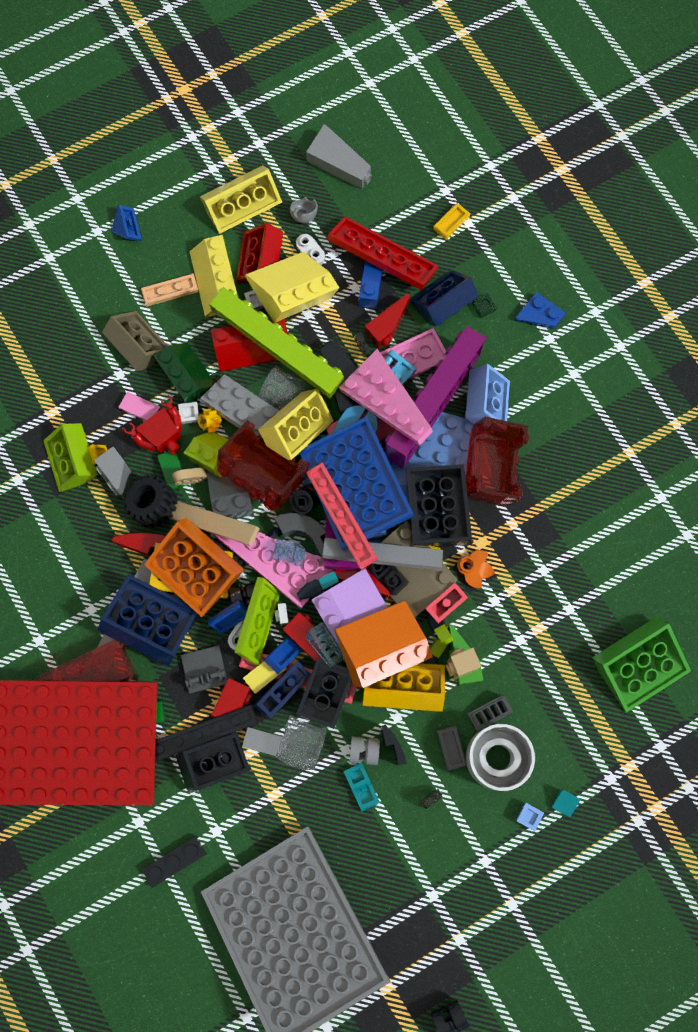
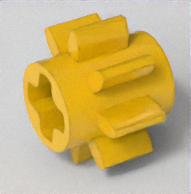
M211 408L204 409L203 413L199 414L198 424L203 431L207 430L208 433L215 432L216 428L220 427L221 416L217 414L216 410L212 411Z

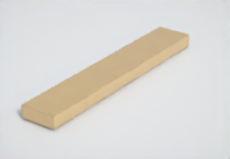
M179 501L175 504L177 508L176 511L172 512V518H168L176 522L188 518L200 530L248 546H252L259 531L257 526Z

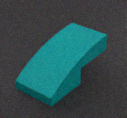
M362 763L343 771L362 812L380 803Z

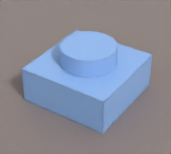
M524 803L516 821L536 831L544 812Z

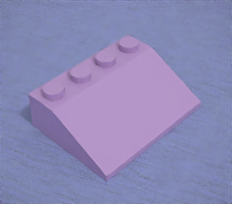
M366 568L312 599L340 650L341 648L334 629L388 607Z

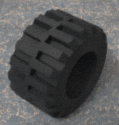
M155 475L139 477L136 482L130 484L132 485L130 488H127V495H124L126 502L123 503L126 508L125 511L130 517L145 527L154 528V526H161V523H167V519L173 516L172 512L176 511L177 507H175V504H177L178 500L175 498L177 495L173 491L174 489ZM155 496L153 503L146 507L148 500Z

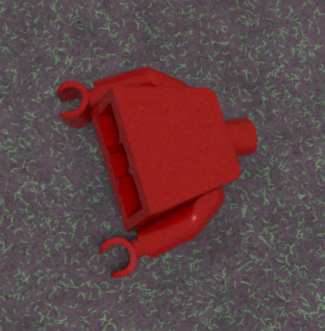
M168 395L170 402L167 404L161 398V403L167 406V410L165 407L137 428H135L134 424L128 423L132 428L130 432H127L124 427L122 430L125 434H130L131 438L142 449L152 452L157 450L159 453L168 450L174 455L181 449L176 442L181 439L179 433L182 431V422L179 412L172 405V397Z

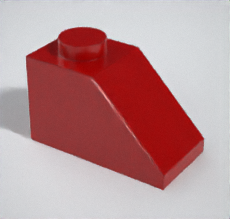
M228 678L211 715L219 717L243 708L245 704L249 705L253 696L251 693L252 689Z

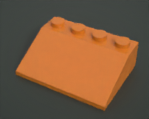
M188 518L177 521L144 564L201 617L207 613L245 570Z
M401 601L334 629L353 685L356 687L364 688L433 657L427 639L406 601Z

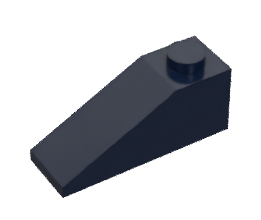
M296 661L252 706L266 720L272 718L311 674Z

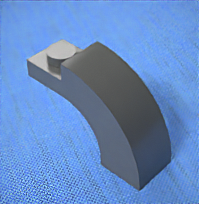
M287 513L274 517L283 538L291 535L305 536L312 542L318 555L323 558L324 541L322 540L325 539V530L317 521L299 513Z

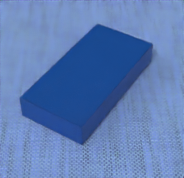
M237 600L208 619V625L218 633L223 634L245 619L248 607Z
M288 636L264 661L279 674L303 649Z

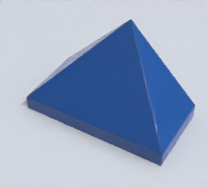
M118 205L111 232L126 239L141 241L142 238L134 208Z

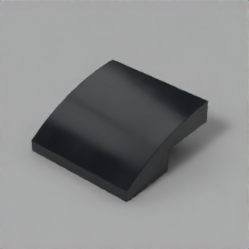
M382 725L381 732L384 746H393L397 765L406 764L404 752L396 736L386 725Z

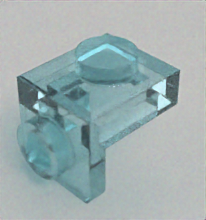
M277 540L272 559L293 563L301 567L302 561L305 559V548L297 542Z

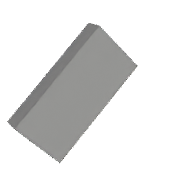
M248 727L242 747L281 758L286 738Z

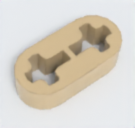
M204 468L183 469L172 474L175 485L194 484L207 479Z

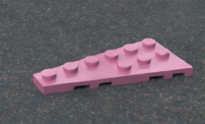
M378 349L339 386L340 391L418 445H421L433 432L431 426Z
M260 532L257 533L252 546L212 534L300 609L310 598L300 600L297 592L305 584L315 579L318 580L335 570L324 569V559L322 557L308 553L303 549L278 539L268 537Z

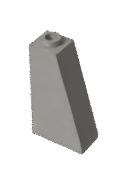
M323 125L306 151L307 162L363 189L364 185H368L372 178L371 166L328 126Z

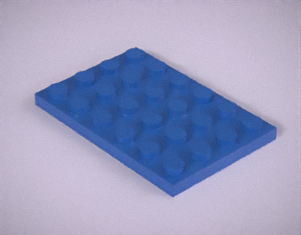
M367 416L306 446L300 452L307 471L320 463L325 465L366 539L414 517V513ZM321 501V504L324 508V511L328 517V520L331 524V527L335 533V536L338 540L341 549L343 551L348 549L340 532L338 531L331 516L329 515L327 509Z

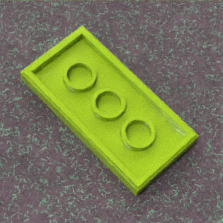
M257 577L235 649L236 654L252 665L258 666L280 597V591L262 577Z

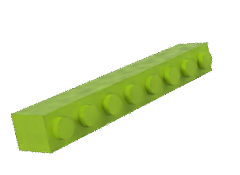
M223 287L210 302V308L214 313L328 398H331L343 383L344 376L341 370L337 367L332 368L329 366L327 360L319 355L317 357L312 353L313 350L305 344L302 346L297 342L298 339L291 333L286 334L278 323H271L263 312L255 311L248 301L239 299L238 294L232 289L227 290Z

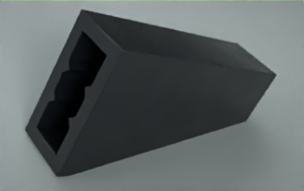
M336 339L332 342H326L320 349L321 356L327 360V364L332 368L337 367L342 371L344 381L357 369ZM339 388L333 394L340 416L352 406H361L342 393Z

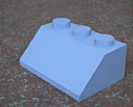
M488 363L469 371L465 418L477 427L504 430L507 429L510 380Z

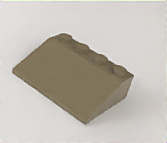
M407 521L381 542V544L431 549L429 546L413 545L412 530ZM443 562L441 571L396 566L409 581V584L396 596L390 593V598L396 604L406 601L413 616L416 617L458 579ZM365 567L373 575L369 568ZM378 580L386 588L381 580Z

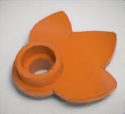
M476 550L470 556L461 557L457 562L458 571L464 575L466 583L474 588L480 589L482 587V579L489 578L495 574L492 566L485 562L488 552ZM469 563L470 568L465 569L463 564Z

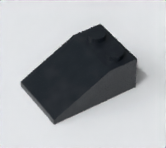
M318 657L296 715L334 729L352 682L348 668Z
M237 732L175 755L188 794L250 771Z

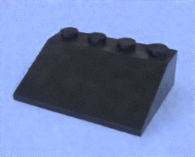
M464 464L406 468L409 505L414 513V517L410 518L413 545H469L472 541Z

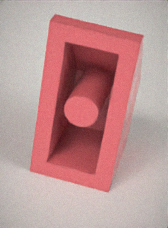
M454 583L425 609L439 623L468 597Z

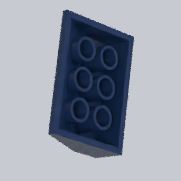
M128 574L102 616L97 631L170 666L197 613L185 602Z

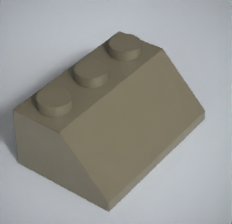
M137 311L111 316L102 331L136 371L144 370L154 365L156 361L153 355L168 346Z

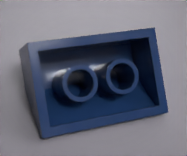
M451 270L410 299V302L426 322L437 326L444 323L445 319L451 315L458 313L459 309L465 305L472 303L473 299L479 295L471 277Z

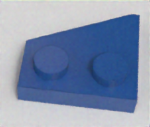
M536 292L517 315L515 321L519 323L524 321L531 323V325H542L545 328L555 329L566 312Z

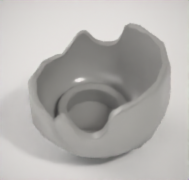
M304 197L301 200L292 202L289 212L295 221L309 223L314 220L318 205L315 199L311 202Z

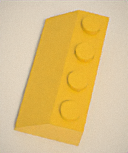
M419 663L364 687L363 706L443 712L445 665Z

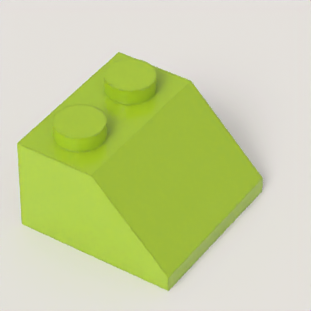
M207 432L194 437L184 451V454L192 463L221 478L241 449V445L215 432Z

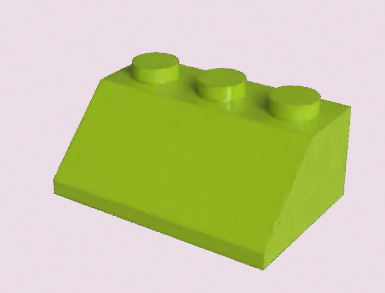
M61 424L43 440L59 492L86 484L98 475L96 466L92 463L89 454V446L82 424Z

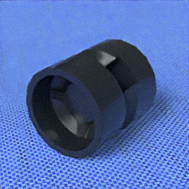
M312 483L305 484L293 492L290 497L292 509L299 514H307L321 503Z
M256 581L246 583L244 587L240 585L230 587L232 604L239 600L245 606H249Z
M457 1000L447 1004L445 1010L439 1008L431 1013L438 1032H454L455 1030L461 1032L470 1027Z

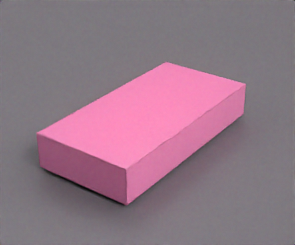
M128 391L119 405L120 410L143 421H146L161 410L160 406Z

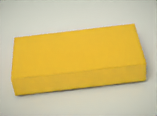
M456 203L433 226V230L447 240L470 217L471 213Z

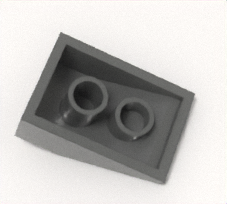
M243 461L230 463L221 478L206 470L214 513L232 519L254 515Z

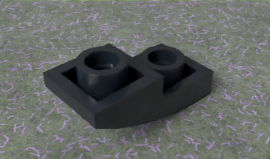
M370 564L367 566L377 580L383 582L392 595L396 596L409 584V581L396 566Z

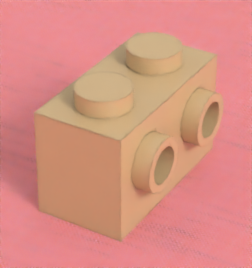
M464 648L452 652L450 654L451 657L447 661L448 665H446L450 677L454 676V679L473 673L482 667L474 648L464 651Z

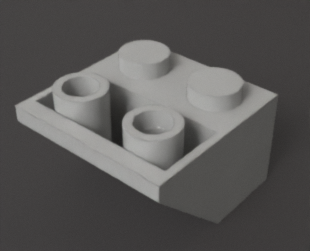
M111 447L94 460L98 465L95 468L115 495H121L124 499V495H127L126 490L129 488L132 471L116 449Z

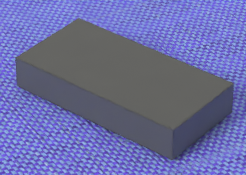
M453 726L436 731L447 771L467 766L457 727Z

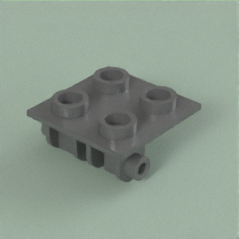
M219 645L181 655L186 677L185 683L189 694L226 684L227 677Z

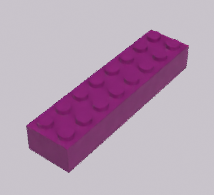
M468 326L463 332L460 331L457 334L454 346L450 345L448 347L445 359L439 360L435 367L436 372L434 375L430 374L425 382L427 385L424 389L420 388L415 396L416 401L414 403L431 428L482 353L486 337ZM395 430L393 434L389 433L386 437L383 450L388 461L404 469L419 445L398 430Z

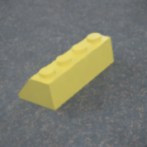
M263 165L200 196L205 210L219 234L282 203L271 173Z
M223 235L206 238L189 251L205 318L217 315L211 310L209 304L223 287L227 290L232 289L237 293Z
M313 389L301 392L258 430L266 446L287 460H292L334 420L319 390Z

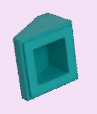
M560 789L551 808L571 817L581 799Z

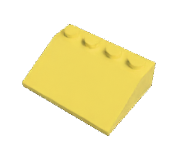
M305 252L245 275L273 322H278L329 300L339 289L330 272Z

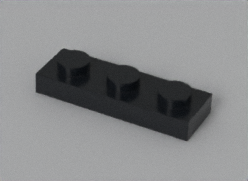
M196 836L148 865L142 871L151 888L205 856L206 852Z

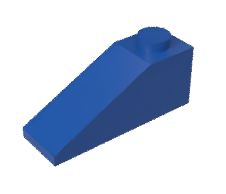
M365 261L361 281L359 307L377 309L383 270Z

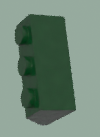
M188 343L169 345L153 355L156 363L184 403L195 402L215 384V381Z

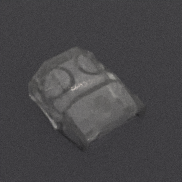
M275 365L264 381L258 397L280 411L301 392L306 391L309 388V384Z
M290 715L275 757L282 763L298 769L314 770L324 743L327 728L316 727L294 719V716Z

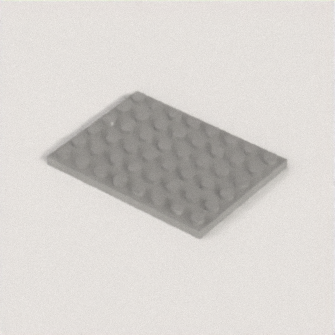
M309 827L304 828L201 891L266 1032H312L391 982Z

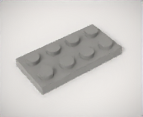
M225 374L200 398L202 404L211 408V410H216L218 415L258 442L262 439L258 429L279 412V410Z

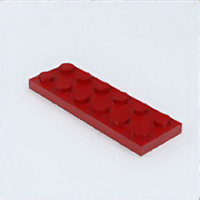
M346 216L333 228L327 237V240L420 290H423L439 267Z

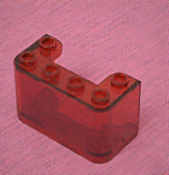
M486 416L473 425L470 432L465 473L468 498L505 506L520 501L523 496V488H521L520 483H516V467L519 463L518 449L527 444L529 440L528 426Z
M247 420L218 450L217 471L222 477H227L233 481L236 487L248 492L251 498L262 502L268 510L278 511L306 479L309 463L303 459L295 463L296 460L294 458L289 461L266 446L261 441L262 436L260 434L256 436L254 433L255 425Z

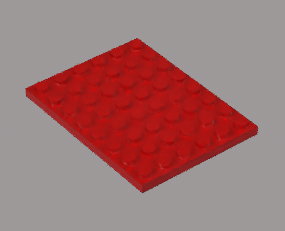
M0 680V805H154L158 682Z

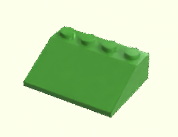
M655 617L592 657L600 675L626 713L691 672L670 624L659 617Z

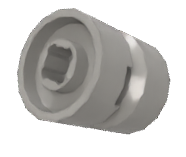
M352 736L349 763L361 764L362 761H365L367 765L378 766L380 739L368 738L365 741L363 737Z

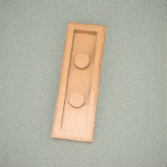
M194 274L141 288L146 307L199 292Z

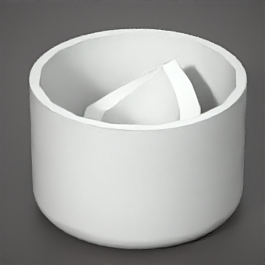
M496 724L480 730L472 737L466 751V763L471 776L480 785L491 790L508 791L521 786L530 777L535 764V753L531 741L521 730L507 724ZM501 745L508 750L510 762L505 769L496 770L488 765L486 753L492 746Z

